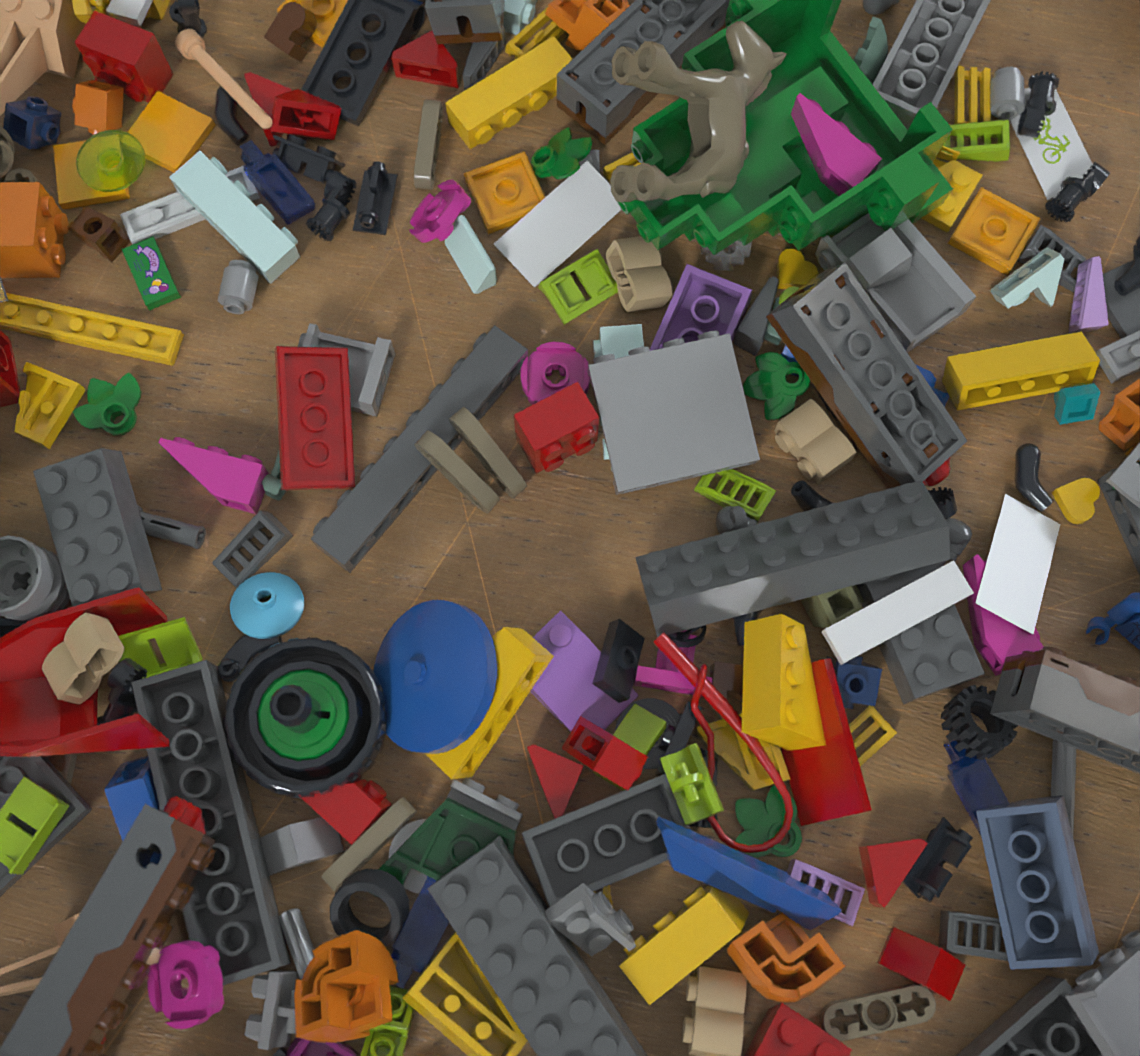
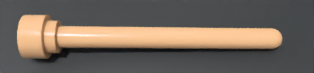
M192 29L181 31L175 39L176 49L186 59L197 60L263 129L270 128L272 126L271 117L205 51V42L200 35Z

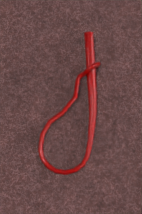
M663 632L653 643L695 687L690 703L691 710L707 736V769L711 779H713L715 770L714 733L698 707L701 695L745 741L774 782L784 800L786 813L783 826L775 837L763 844L749 846L737 843L723 832L714 815L708 817L707 820L718 838L730 848L746 853L767 851L780 843L790 829L793 817L791 796L759 740L742 732V718L706 678L707 665L703 664L699 670Z

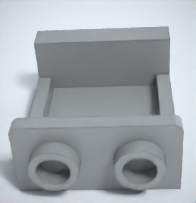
M310 323L307 333H302L300 336L298 347L348 348L351 411L377 417L395 357L391 340L377 337L376 344L323 333L319 330L317 324Z

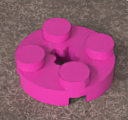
M447 180L438 185L442 191L435 197L429 193L414 211L410 220V224L414 229H409V231L420 242L427 243L435 238L439 241L445 240L454 229L452 223L470 205L471 198L455 180Z
M548 342L538 346L535 352L525 358L521 367V385L523 392L528 397L529 403L533 405L576 382L580 384L586 394L590 386V376L588 377L587 373L588 361L576 352V348L567 343ZM552 370H559V374L565 376V379L561 380L558 384H553L551 380L546 379V376L552 375Z
M186 940L170 944L159 952L162 955L158 963L151 965L148 974V994L155 1012L162 1011L170 1020L165 1022L166 1024L175 1029H187L206 1022L213 1014L222 1009L224 1004L222 994L223 979L219 966V953L216 948L210 945L204 946L197 941ZM187 978L189 990L185 987L182 988V979Z

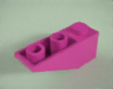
M799 93L791 111L792 118L821 183L837 196H841L874 174L882 158L870 144L862 143L852 135L844 123L835 121L827 115L816 101L807 99Z
M174 437L173 441L163 438L159 439L158 443L223 506L253 514L258 513L265 493L262 482L264 477L269 474L261 460L249 455H242L241 459L228 455L227 451L215 446H208L207 450L195 447L193 442L180 437Z
M977 554L962 565L964 578L974 592L971 596L967 597L974 646L994 675L997 676L1002 673L1006 657L1022 654L1023 651H1038L1044 646L1039 641L1040 635L1036 628L1032 635L975 603L986 566V561H982Z

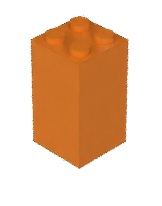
M0 182V278H60L61 265H64L66 261L63 242L64 234H67L69 230L67 228L69 222L66 214L60 210L54 198L48 194L40 182Z

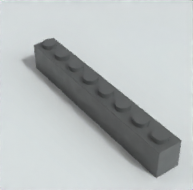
M494 326L488 334L482 333L475 341L473 351L466 359L461 358L454 365L451 376L444 385L438 384L432 390L428 399L429 402L421 411L416 410L407 420L406 429L400 436H394L387 442L381 458L376 463H370L363 470L360 476L361 481L356 487L342 494L337 502V509L329 518L324 517L317 523L313 530L314 535L311 537L315 546L343 569L351 573L438 470L417 450L415 443L428 430L441 438L454 451L463 439L453 428L449 418L462 407H465L480 421L521 373L523 361L528 356V349L497 326Z

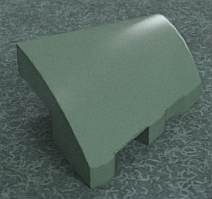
M876 17L872 18L866 39L862 47H859L854 58V62L872 85L888 56L886 31L882 20Z

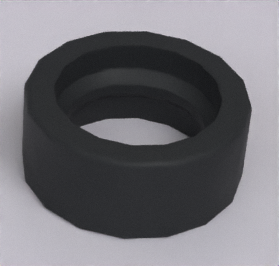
M367 868L354 872L336 891L330 904V921L335 933L339 937L358 930L374 936L385 947L396 939L409 916V898L404 886L394 876L377 869ZM357 891H366L379 896L387 904L390 911L391 920L389 924L385 927L376 928L369 927L360 922L353 914L349 905L351 895Z

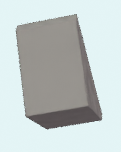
M890 228L848 258L845 263L864 288L869 289L905 276L911 268L912 254L892 228Z
M322 817L289 824L260 838L269 876L345 852L340 834Z

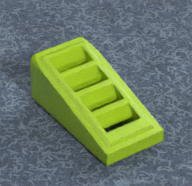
M1009 120L950 125L953 130L943 146L950 148V136H957V147L950 148L960 152L957 159L978 161L1009 160ZM964 137H970L971 146H964ZM977 137L984 138V145H978ZM991 138H997L998 144H991Z
M734 469L701 477L694 491L723 508L726 506L742 507L747 517L757 520V523L776 490ZM716 473L722 476L715 489L708 487ZM729 480L734 485L729 494L724 495L721 492ZM743 488L746 490V493L739 502L734 498L739 489ZM752 495H755L759 499L752 508L747 504Z

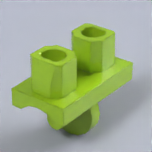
M694 743L676 753L660 758L685 825L689 826L724 811L698 744Z

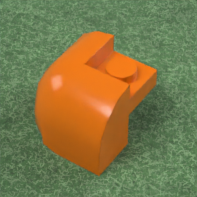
M554 0L549 3L545 15L553 20L559 28L570 34L565 45L576 51H582L630 5L627 0Z
M782 912L766 924L762 920L731 942L727 949V953L753 988L766 999L783 1003L797 1002L810 996L846 967L820 932L809 938L797 922Z
M354 930L327 941L312 950L314 957L307 965L302 980L296 979L294 1000L297 1038L316 1042L355 1040L369 1036L371 1028L393 1021L390 986L399 983L393 959L380 940L370 934Z

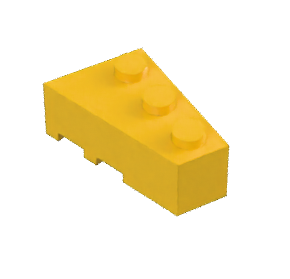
M783 614L745 622L742 732L787 751L824 746L826 742L804 625Z
M710 885L705 889L699 886L683 900L685 906L674 914L670 910L653 925L656 931L645 939L641 934L634 939L635 948L631 951L624 948L627 956L619 967L649 1006L742 931L749 911L736 896Z
M456 932L453 933L402 998L468 1056H517L527 1042V1039Z

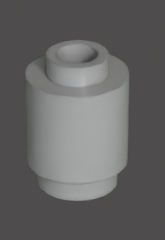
M1004 67L997 70L990 81V111L994 117L1000 120H1012L1025 109L1024 77L1019 69Z
M232 260L229 262V266L224 269L218 302L223 305L224 310L227 312L243 314L244 311L252 309L259 279L256 274L257 268L253 264L244 260Z

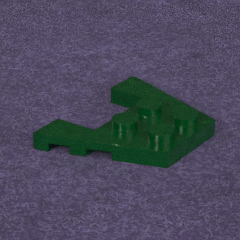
M448 797L378 870H383L394 876L402 885H404L412 868L434 880H438L498 836L502 838L514 856L517 831Z

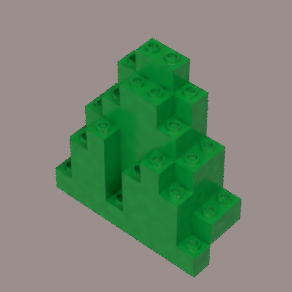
M729 0L725 18L726 27L686 52L683 56L681 69L693 72L714 68L728 72L732 71L734 65L726 38V29L734 22L740 20L753 29L771 48L772 52H784L787 54L782 63L771 70L772 77L767 85V89L755 98L753 102H750L748 106H745L746 141L749 145V153L744 160L743 168L737 176L735 185L727 193L714 192L704 198L700 194L681 195L670 200L658 198L653 201L633 200L631 202L617 203L626 215L631 213L638 223L636 225L637 230L643 240L647 243L652 242L657 250L685 234L689 241L696 238L703 248L708 247L711 253L716 255L738 239L745 246L768 231L772 237L781 233L786 242L793 243L797 250L800 251L819 237L823 238L826 235L830 238L834 237L868 213L871 220L876 225L881 226L886 232L890 228L893 230L908 219L913 224L942 205L953 188L934 165L933 161L953 129L932 102L919 109L909 129H906L830 31L841 0ZM799 93L807 99L816 101L827 115L835 121L844 123L852 135L862 143L870 144L882 158L874 174L841 196H837L821 183L792 118L791 111ZM679 97V99L633 128L631 150L635 158L641 164L655 165L666 176L678 172L690 154L691 135L688 126L689 103L687 100Z

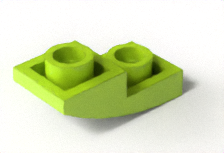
M634 704L613 736L647 756L665 731L667 721ZM593 770L594 774L622 791L626 790Z
M390 986L393 1021L370 1029V1035L365 1038L360 1056L404 1055L414 1014V1008L402 999L408 992L407 989Z

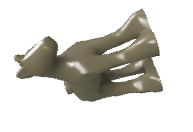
M742 20L734 22L726 29V38L734 65L733 70L729 72L717 68L696 72L680 69L675 65L665 47L652 41H644L637 51L626 46L618 48L612 58V78L619 84L634 86L654 93L676 95L687 100L689 103L688 126L691 144L690 154L684 165L678 172L669 176L662 173L655 165L642 163L638 166H618L613 171L610 180L611 193L617 202H631L633 200L653 201L658 198L670 200L681 195L700 194L704 198L714 192L727 193L735 185L737 176L743 168L744 160L749 153V145L746 141L745 106H748L750 102H753L755 98L767 89V85L772 77L771 70L779 66L787 54L784 52H772L766 42Z

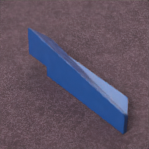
M658 816L656 820L657 827L661 831L669 863L675 871L773 913L779 910L808 930H812L840 914L841 908L825 892L793 879L787 872Z

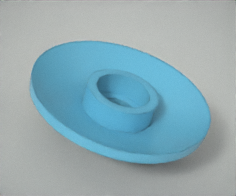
M276 572L260 573L248 578L238 586L230 602V614L236 627L242 633L258 639H270L285 634L298 623L304 611V596L300 586L289 576ZM264 597H271L270 600L267 602L259 601Z

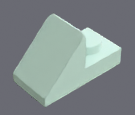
M1046 247L989 291L997 302L1008 309L1023 303L1028 299L1032 291L1040 301L1052 307L1064 258L1060 253Z

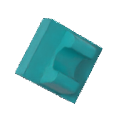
M1093 383L1062 388L1060 391L1055 392L1053 398L1056 405L1054 417L1061 425L1094 419L1100 390Z

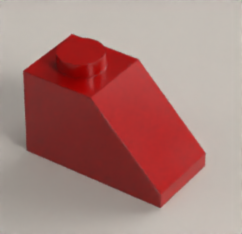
M582 716L579 717L561 748L595 772L629 791L633 782L641 775L643 765L648 756Z
M365 779L346 783L342 787L338 785L333 788L332 792L324 795L317 793L314 794V797L302 798L351 845L392 806L385 798L387 796L385 790L372 780L367 782Z

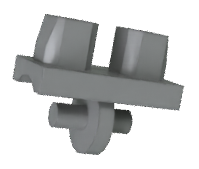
M269 971V974L257 975L253 978L251 990L253 998L265 999L263 1014H250L247 1019L245 1036L258 1041L259 1049L271 1050L274 1047H290L291 1033L296 1034L294 994L296 979H300L298 971Z

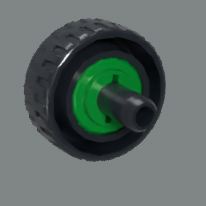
M308 637L307 639H289L286 642L274 644L266 651L256 655L242 669L239 677L231 687V693L226 702V719L224 720L229 748L235 755L234 759L246 771V774L252 780L274 793L300 799L314 797V794L317 793L327 794L332 792L333 788L338 785L342 787L346 783L360 780L362 775L375 764L377 755L382 752L384 738L387 736V712L384 707L386 702L382 686L373 670L362 658L337 642Z

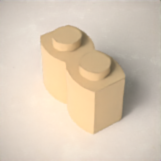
M641 236L615 239L606 251V258L611 275L617 282L619 298L624 309L627 312L664 307L673 296V281L661 265V249L657 250L652 242H645Z
M812 399L781 419L776 425L775 440L779 447L786 453L790 451L799 461L797 466L803 476L809 480L813 479L818 484L849 463L856 454V450L847 437L833 425L824 410Z
M84 613L70 625L65 634L64 641L47 655L42 670L58 700L81 704L94 694L101 683L102 676L119 662L124 652V646L107 618Z
M699 966L695 976L688 977L686 1001H692L691 1018H684L682 1042L689 1043V1055L741 1056L747 979L743 973Z

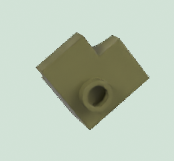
M857 585L804 598L801 599V602L814 627L828 628L863 609L861 603L864 602V599Z

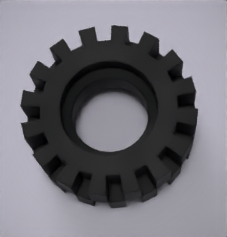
M971 685L967 689H963L943 707L945 710L941 713V719L946 720L941 724L942 729L950 731L946 736L948 741L951 742L955 739L958 743L954 747L960 752L965 748V756L972 758L976 755L977 760H984L986 757L989 759L1011 744L1017 736V731L1014 729L1018 727L1014 723L990 714L996 691L991 690L987 693V687L982 685L976 688V685ZM971 713L983 721L987 732L974 722Z

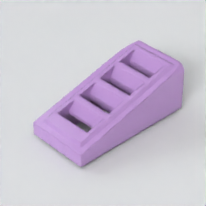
M1100 256L1092 257L1078 265L1069 334L1091 332L1109 324Z
M791 859L787 873L793 879L801 881L802 875L805 873L809 875L807 885L814 887L816 880L820 879L823 881L820 890L827 895L831 884L837 886L833 901L838 906H840L845 890L852 893L845 914L840 912L833 919L853 926L865 889L797 859Z

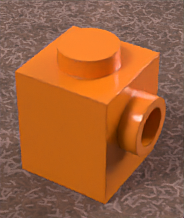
M96 80L77 83L72 103L73 112L75 113V125L88 128L89 133L100 136L109 135L110 131L122 128L124 87Z

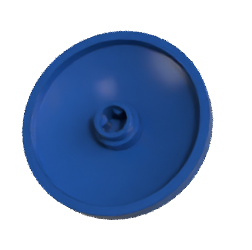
M445 600L422 602L402 614L387 632L376 656L373 670L382 686L386 704L384 707L387 712V736L398 746L406 750L426 754H439L461 745L476 731L483 721L492 702L496 687L497 656L495 645L487 626L468 607Z

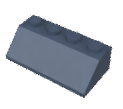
M1064 795L1024 799L977 810V819L1010 970L1093 965L1099 950Z

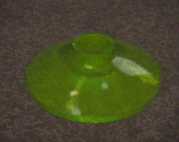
M120 130L102 131L91 136L81 146L77 154L76 167L82 180L91 188L102 192H115L129 187L140 177L145 167V153L140 142L131 134Z

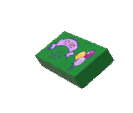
M154 236L122 249L143 301L149 311L181 298Z

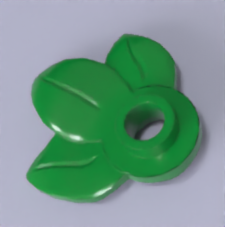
M570 128L563 129L550 139L548 145L539 148L533 154L531 163L534 173L539 178L552 176L555 179H563L575 174L580 169L579 162L589 154L593 140L591 137L572 139Z
M763 353L755 357L759 371L748 376L742 386L744 395L747 397L765 401V419L776 420L789 414L794 409L797 396L803 394L809 388L811 380L798 362H788L779 353ZM791 373H796L799 375V379L796 383L791 384L786 381L787 376Z
M127 373L121 377L116 386L104 380L91 378L87 390L89 404L82 405L73 410L77 421L85 428L104 429L107 433L114 436H121L130 432L135 426L137 419L134 409L141 399V389L136 378L132 374ZM124 415V418L121 422L114 424V421L118 416Z
M775 784L770 788L765 802L753 798L736 800V818L745 831L739 834L735 842L749 846L763 844L775 837L776 833L781 829L786 812L784 800ZM792 797L793 817L790 829L787 832L788 842L785 845L777 844L763 852L742 853L755 858L769 853L778 857H788L798 851L802 843V834L800 828L795 823L797 806Z

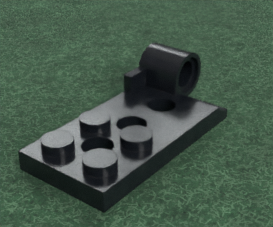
M348 0L301 90L340 106L339 118L359 127L392 64L391 57L393 51L399 49L400 46L408 44L411 36L418 34L426 18L425 3L419 0ZM370 21L381 22L379 29L374 32L365 31V26ZM359 48L366 50V54L362 59H350V55L354 50ZM350 77L351 83L348 87L344 89L335 87L339 78Z

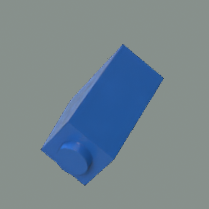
M148 756L122 763L104 788L122 841L145 804L156 810L160 809ZM154 853L150 863L157 865L162 855Z

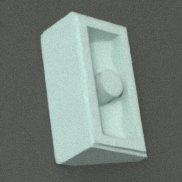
M463 215L458 216L453 224L454 229L444 242L472 292L478 294L496 285V268L466 217Z

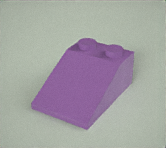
M686 264L650 347V351L664 348L663 343L674 339L683 338L685 343L697 341L700 334L710 331H719V335L730 333L731 340L733 341L751 301L752 290Z
M561 610L533 637L554 657L530 692L570 733L580 716L605 730L639 696L632 688L630 699L618 703L592 684L601 652Z

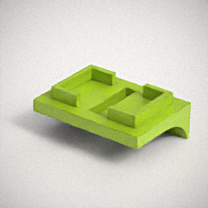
M598 249L540 282L538 289L546 295L564 325L618 293L617 282L611 275L609 267ZM575 272L591 299L585 300L570 273Z
M185 617L118 636L124 646V652L119 662L126 658L132 659L147 670L146 678L203 660ZM155 638L166 663L160 664L149 639Z
M25 776L0 810V862L10 870L9 873L23 875L70 806ZM12 814L36 829L35 835H31L9 820Z

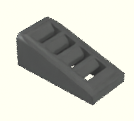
M504 26L502 41L472 43L463 72L464 91L483 80L501 54L506 44Z
M1040 225L1017 261L1024 265L1040 253L1039 247L1043 250L1048 247L1060 253L1068 265L1065 270L1062 269L1059 285L1074 293L1076 279L1071 277L1070 274L1074 267L1078 269V265L1087 259L1051 230Z
M774 276L770 277L738 327L733 340L734 345L754 356L757 355L763 343L769 321L766 316L772 310L776 295L778 279Z
M260 510L212 564L238 588L241 583L253 576L293 537V534L272 513ZM265 526L274 534L271 539L262 531ZM254 536L264 545L261 550L251 541ZM242 547L254 557L251 561L240 551ZM234 557L244 569L239 572L228 561L230 558Z
M941 910L938 947L946 952L1008 961L1007 953L1000 951L1001 925L998 918ZM959 921L964 922L963 946L957 945ZM973 923L979 924L977 948L972 947ZM987 925L993 926L992 950L986 949Z

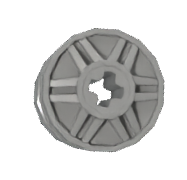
M9 535L0 537V616L18 621H28L63 610L68 604L70 596L58 555L21 537Z

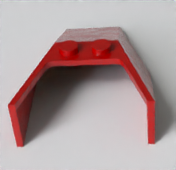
M139 587L33 618L0 638V756L35 757L169 747V739L139 713L97 725L98 688L91 697L81 704L58 700L42 670L47 655L64 641L65 634L70 625L84 613L107 618L118 636L167 622L165 613Z

